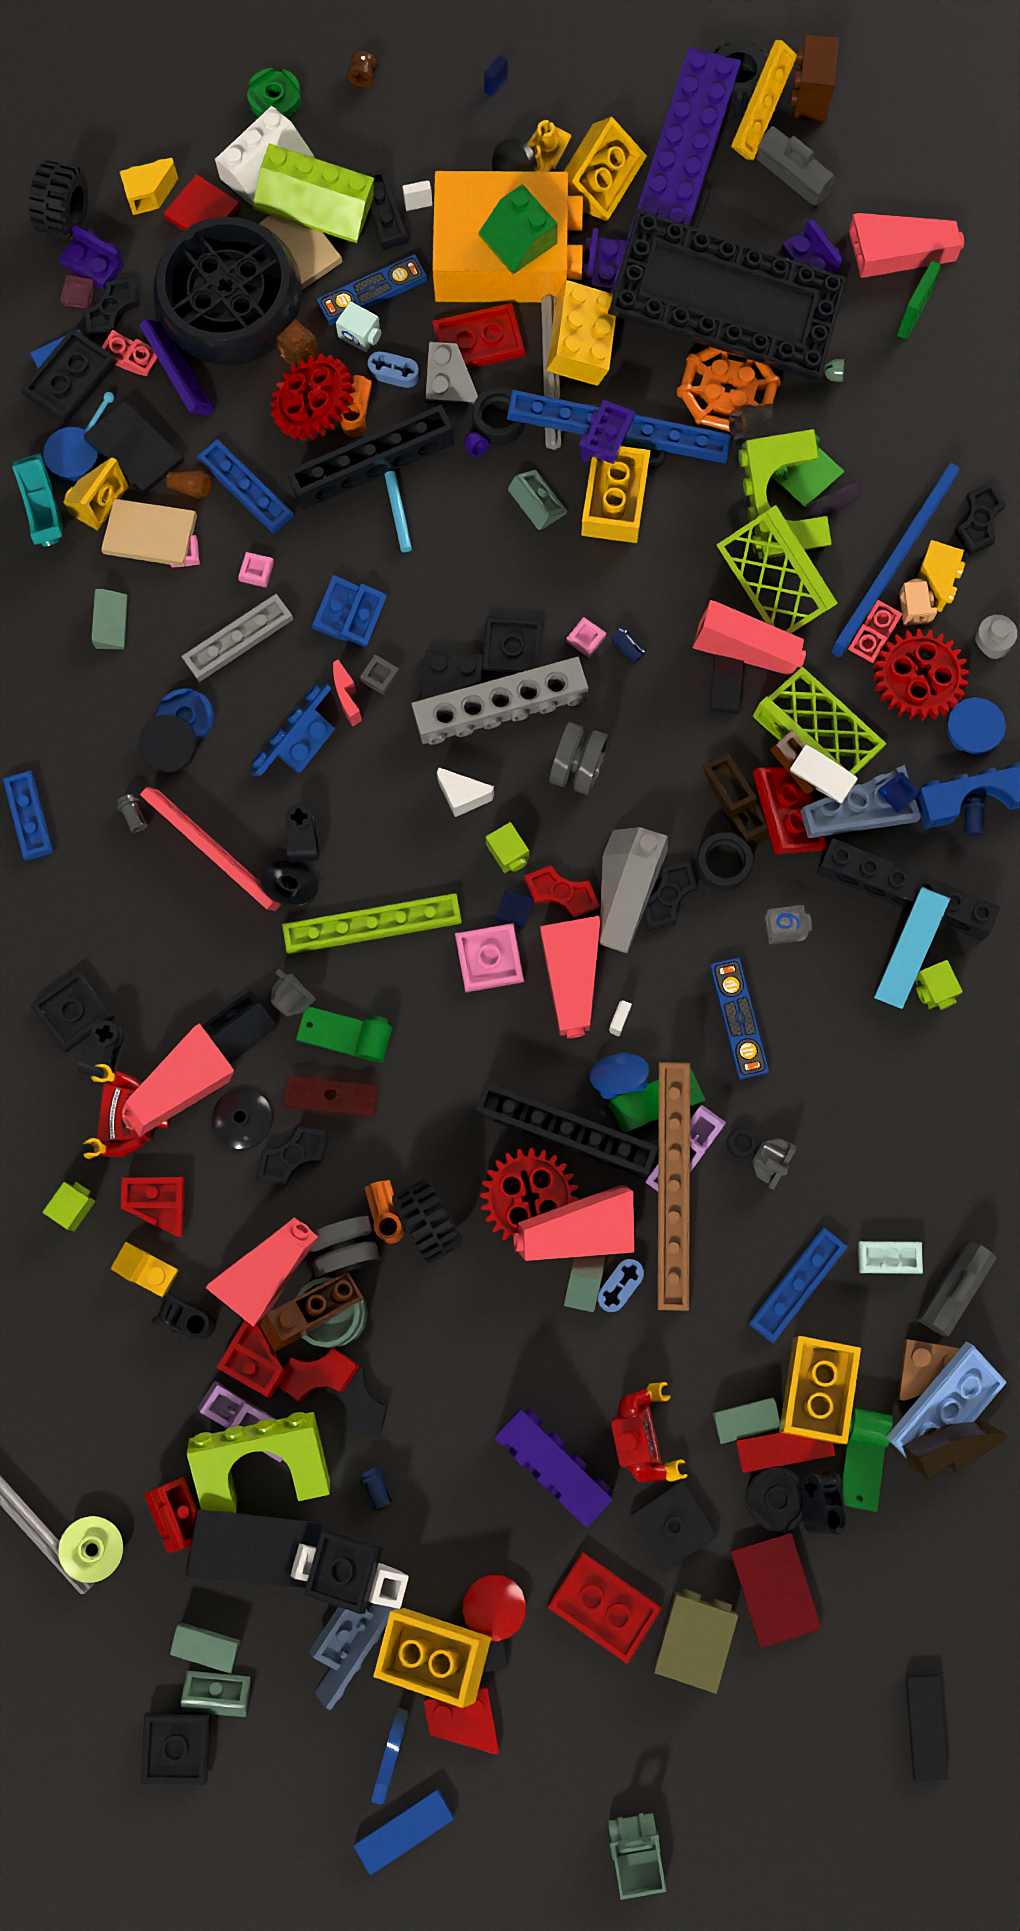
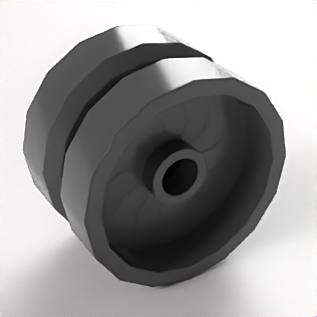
M568 722L556 752L549 783L565 787L569 784L573 772H576L573 781L574 791L590 795L605 759L609 734L594 730L589 734L583 746L585 737L584 726Z
M368 1216L344 1220L312 1231L318 1238L309 1252L316 1254L328 1251V1253L315 1258L312 1262L316 1279L334 1275L338 1276L347 1271L352 1272L381 1259L375 1242L367 1241L356 1244V1242L369 1237L373 1232Z

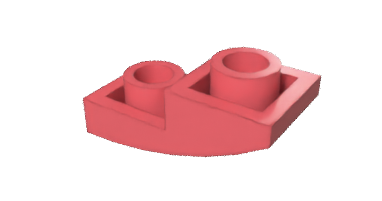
M114 330L111 331L101 347L116 357V366L143 376L149 375L158 360L151 346L137 338L135 341H132Z
M877 600L848 650L874 663L903 613Z

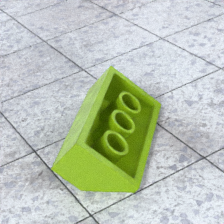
M269 143L260 166L253 209L357 243L374 197V178Z

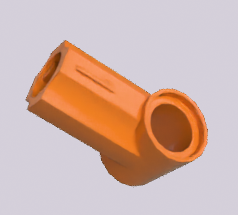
M354 375L352 378L355 382L351 385L355 388V392L349 394L354 401L346 404V407L350 410L349 412H342L340 414L343 419L340 422L341 428L350 437H358L366 429L365 419L372 389L371 380L366 379L364 376ZM351 417L357 418L354 421H348V419Z
M378 1181L364 1187L376 1235L389 1244L400 1241L404 1235L405 1228L392 1204L394 1192L391 1181ZM395 1221L397 1223L395 1233L389 1236L383 1235L382 1227L385 1222Z

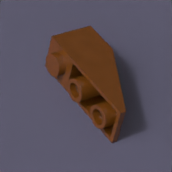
M347 1271L266 1313L259 1325L274 1352L358 1303L363 1299V1296Z

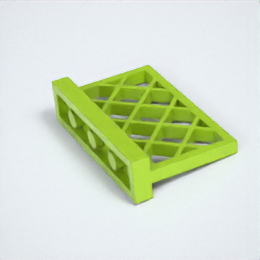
M776 505L716 545L761 617L769 625L774 626L776 612L792 615L791 624L785 631L791 634L838 604ZM762 521L765 522L770 530L767 543L751 540L753 527ZM749 530L747 539L739 537ZM772 535L777 541L778 545L771 544ZM733 540L746 542L743 559L731 557L724 546ZM750 543L766 546L763 563L746 560ZM770 547L782 549L784 552L783 567L766 564ZM788 560L794 568V570L786 568ZM734 561L742 562L740 570ZM745 563L762 566L758 584L748 582L743 577ZM765 567L782 570L778 588L762 585ZM785 571L796 573L799 576L798 592L782 589ZM803 584L806 587L809 594L802 593ZM749 585L757 587L756 595ZM760 588L777 591L773 608L762 606L759 602ZM780 592L797 595L793 612L777 609ZM800 596L812 598L818 609L809 615L797 613ZM765 610L773 611L771 619L769 618ZM796 616L804 617L795 623Z
M801 667L769 697L766 696L759 703L753 714V717L778 740L793 730L804 745L807 744L841 767L843 766L840 764L839 756L854 757V767L849 771L854 776L887 744L804 667ZM800 678L809 685L810 693L795 692V682ZM778 698H790L791 710L779 708L774 701ZM796 699H810L811 711L796 710ZM816 700L827 701L830 704L831 712L816 711ZM797 717L811 718L812 729H802L797 724ZM817 718L831 719L832 730H818ZM837 719H846L851 723L852 731H838ZM818 736L832 737L833 749L823 748L818 743ZM838 737L852 738L853 750L839 749ZM858 738L868 739L875 747L871 751L859 750Z

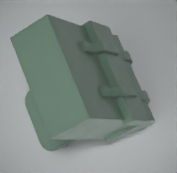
M640 1813L638 1816L627 1818L617 1817L616 1820L608 1821L611 1837L609 1841L612 1860L615 1862L620 1899L666 1892L660 1856L659 1835L655 1827L653 1813L645 1815Z

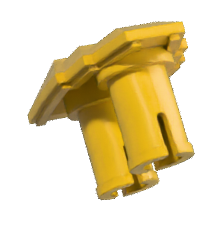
M543 120L538 124L537 130L527 143L537 161L535 172H550L552 168L555 169L571 139V134L555 127L552 122L549 123V120Z

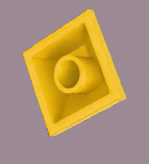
M111 457L79 479L75 486L67 491L63 501L71 516L97 531L110 514L114 499L120 500L129 487L117 460Z

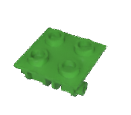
M816 434L817 460L813 463L780 468L771 475L804 508L845 472L819 448L820 438Z

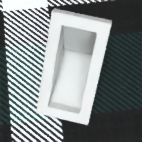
M438 768L437 778L439 785L455 817L493 800L494 786Z

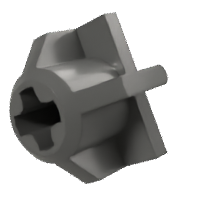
M280 969L276 971L275 974L280 979L272 987L271 1004L285 1016L303 1013L311 1003L313 1004L316 1000L315 997L302 986L293 974L287 975Z
M780 1137L762 1142L752 1159L757 1178L768 1183V1187L774 1190L781 1176L787 1175L788 1164L797 1146Z

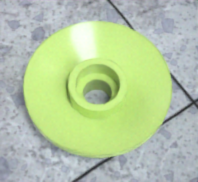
M96 1516L81 1518L72 1523L61 1537L58 1548L60 1564L71 1578L79 1582L94 1583L110 1576L118 1567L123 1555V1540L119 1530L110 1521ZM90 1544H96L98 1547V1552L94 1556H89L86 1553V1548Z

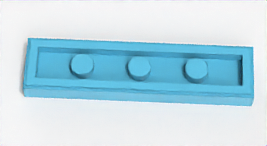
M924 887L920 888L874 998L903 1009L950 901L949 897Z

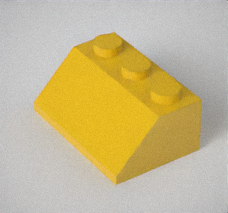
M612 116L592 124L564 172H568V196H583V212L604 221L609 220L647 157Z

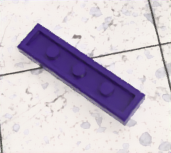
M144 319L139 326L188 411L193 414L209 416L214 411V407L178 345L169 337L160 322Z

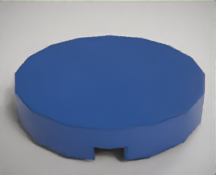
M66 427L52 434L45 443L43 451L45 464L48 470L57 476L58 479L66 482H77L99 465L100 454L84 440L86 430L79 427Z
M189 688L173 690L164 696L156 712V716L162 714L175 715L185 719L193 727L197 743L207 737L213 728L215 719L213 707L207 697Z
M977 697L964 699L953 708L946 723L948 739L955 748L968 752L970 755L989 753L998 746L1005 735L1006 723L1004 715L997 705L987 699Z

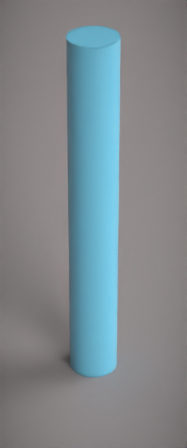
M388 471L385 473V479L401 552H409L412 550L396 473L395 471Z

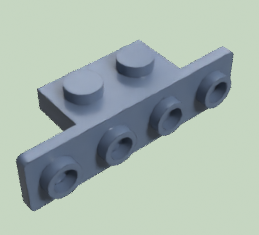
M373 1603L370 1609H366L365 1614H358L340 1607L337 1608L309 1651L314 1659L331 1667L315 1691L316 1697L325 1708L331 1710L335 1703L343 1696L346 1686L354 1674L361 1668L363 1660L370 1649L380 1639L382 1631L387 1625L390 1611L397 1610L398 1608Z

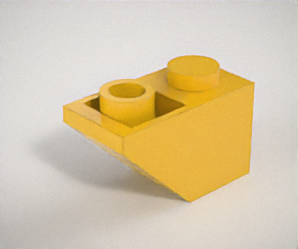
M173 158L159 159L153 163L133 166L120 171L133 215L159 209L178 181Z
M931 540L924 554L917 578L927 581L928 591L933 592V606L937 608V611L942 612L946 603L951 604L956 594L957 587H954L953 583L955 578L960 579L965 566V562L961 561L964 550Z

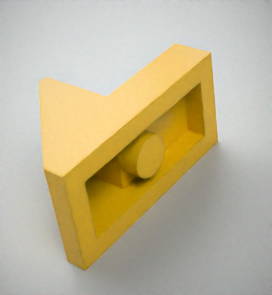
M128 1242L124 1243L110 1268L130 1282L137 1283L161 1297L164 1296L165 1292H168L180 1271Z

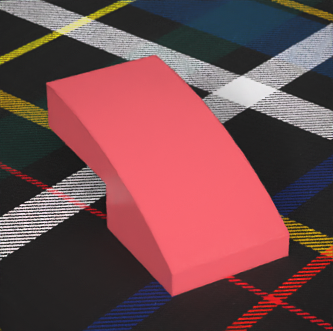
M336 660L333 662V673L337 693L345 715L353 727L362 721L359 709L350 698L351 695L356 693L355 685L340 661Z

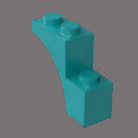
M41 453L13 461L12 468L25 504L30 525V535L34 545L42 543V546H49L59 541L58 538L62 537L63 521L52 494V483Z

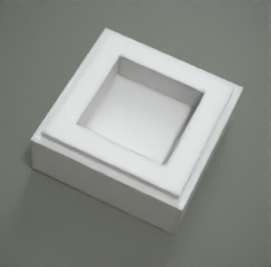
M428 180L403 186L406 211L432 206L431 186Z
M623 1000L619 1002L609 1028L611 1034L620 1036L630 1012L631 1003Z

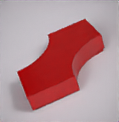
M551 865L524 875V880L534 904L545 902L557 904L564 908L573 920L600 910L599 902L590 881H568L559 876Z
M332 1348L324 1357L313 1362H304L298 1358L291 1357L285 1366L287 1372L278 1387L301 1402L311 1392L320 1388L329 1387L343 1393L360 1365L336 1348Z

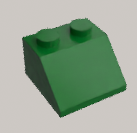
M522 184L500 199L480 229L479 236L508 270L515 274L557 244L558 223Z

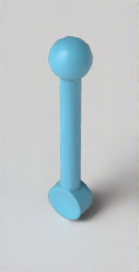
M106 392L104 394V401L86 427V431L95 426L107 405L114 401L113 393Z

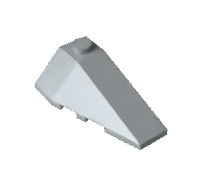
M641 827L612 831L602 859L600 945L628 954L667 854L668 836Z

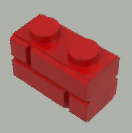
M182 1476L144 1493L159 1534L164 1538L162 1541L167 1553L182 1550L190 1546L197 1507L185 1477Z

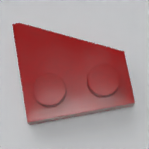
M488 1686L480 1687L476 1702L464 1708L435 1698L424 1699L430 1735L492 1754L499 1753Z

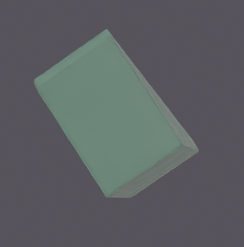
M606 1255L574 1257L564 1302L565 1307L594 1313Z

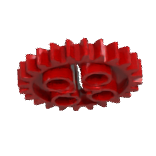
M319 354L317 360L313 355H310L307 363L300 359L298 368L291 365L292 373L289 375L283 373L282 376L285 381L283 383H276L279 391L272 393V396L276 399L270 403V406L274 409L271 412L275 419L274 423L286 436L290 435L293 440L299 437L302 441H305L307 436L315 440L317 432L325 436V428L329 427L334 430L333 422L335 420L342 422L343 419L340 414L342 412H349L350 410L346 407V404L354 401L349 394L355 392V388L351 385L355 381L351 377L349 369L338 358L335 360L332 355L325 358L323 354Z
M917 629L915 636H912L909 630H906L903 639L899 635H895L893 643L887 641L884 646L885 651L881 650L877 658L880 661H876L874 669L877 672H875L873 680L881 682L876 685L875 691H884L880 700L885 701L889 699L891 701L888 706L889 710L897 706L899 708V717L906 711L909 712V720H912L915 714H919L921 722H924L927 714L933 720H936L939 712L945 716L949 711V707L954 708L958 704L957 699L961 700L965 694L962 689H965L968 685V681L964 680V678L969 674V670L961 668L967 660L957 658L962 651L961 649L952 651L953 640L946 644L942 642L944 634H940L935 639L933 638L932 630H929L926 636L922 635L921 629ZM919 653L928 654L931 660L922 659ZM894 667L904 668L907 674H899ZM935 676L944 677L947 683H939ZM910 690L920 691L923 697L917 698L913 696Z
M529 1148L527 1156L523 1155L521 1149H517L515 1159L509 1153H506L505 1164L498 1160L494 1162L498 1169L497 1172L487 1170L486 1173L492 1179L491 1182H481L484 1187L488 1188V1192L479 1194V1197L487 1199L488 1203L481 1206L480 1210L490 1211V1215L484 1220L485 1222L495 1221L496 1224L493 1226L492 1232H497L500 1229L503 1230L501 1240H506L510 1235L514 1238V1233H518V1225L513 1224L510 1220V1212L513 1208H522L525 1212V1220L531 1218L528 1202H522L521 1196L526 1195V1189L521 1177L522 1171L527 1173L529 1192L535 1193L537 1199L532 1200L536 1216L541 1214L540 1205L546 1200L551 1201L555 1209L579 1200V1198L571 1196V1191L576 1190L578 1185L568 1184V1181L574 1176L573 1173L563 1174L567 1164L563 1163L556 1166V1155L546 1160V1150H541L537 1157L534 1154L533 1148ZM541 1170L548 1176V1183L543 1188L536 1187L533 1183V1175L536 1171ZM508 1177L515 1178L519 1184L518 1191L513 1195L507 1194L503 1189V1182Z

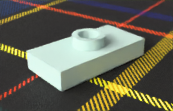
M858 1242L859 1273H923L922 1242Z

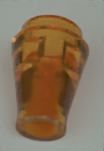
M202 470L169 472L167 475L166 483L169 489L177 490L197 499L208 496L210 492V476L204 474Z

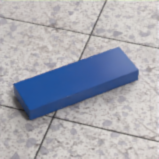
M32 771L3 778L23 859L29 861L54 853Z
M436 1788L355 1842L353 1847L371 1876L453 1821L454 1816L440 1791Z

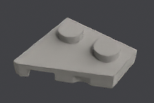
M429 342L426 401L474 404L478 394L456 343Z

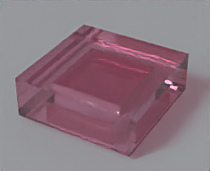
M66 275L60 299L62 304L89 308L95 286L93 279Z

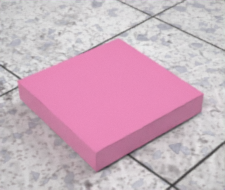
M513 923L455 933L465 993L524 982Z

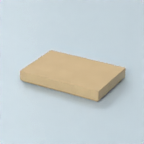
M272 215L258 223L277 235L292 253L300 271L302 290L343 262L342 257L323 232Z
M114 499L101 550L106 555L164 564L173 563L177 566L185 567V558L188 556L191 544L190 537L194 532L197 514L192 510Z

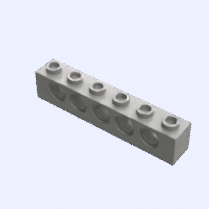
M574 657L411 704L422 744L429 743L430 745H435L443 742L447 737L454 735L464 737L479 728L492 729L498 727L501 722L511 719L512 721H521L526 719L529 714L536 712L541 714L549 713L561 705H578L588 698V685L579 657ZM552 684H560L563 686V689L559 692H554L549 687ZM530 691L536 696L528 700L524 699L521 695L524 692ZM498 699H504L508 702L504 707H497L493 703ZM470 707H477L481 710L476 715L466 713V710ZM447 714L452 716L453 719L448 723H442L438 720L439 717Z

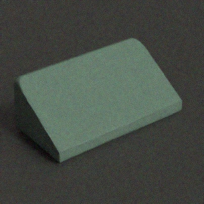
M536 470L516 475L508 487L510 494L538 530L546 528L568 512Z
M95 589L92 643L96 649L125 648L127 594L105 589Z
M774 1397L712 1413L720 1444L780 1428V1420Z
M180 1622L175 1630L170 1655L231 1674L241 1640Z
M187 1671L181 1698L182 1710L192 1713L246 1717L251 1677Z

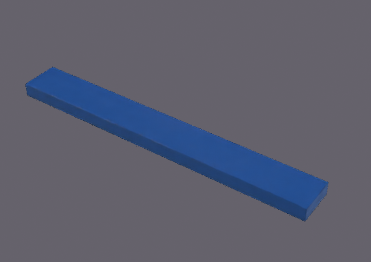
M512 390L507 420L583 435L584 432L589 433L591 426H589L591 415L594 409L599 410L600 407ZM635 415L623 443L655 450H665L670 453L726 464L731 434Z
M950 463L835 642L831 652L833 655L839 658L844 655L875 603L881 597L953 484L960 470L957 465Z

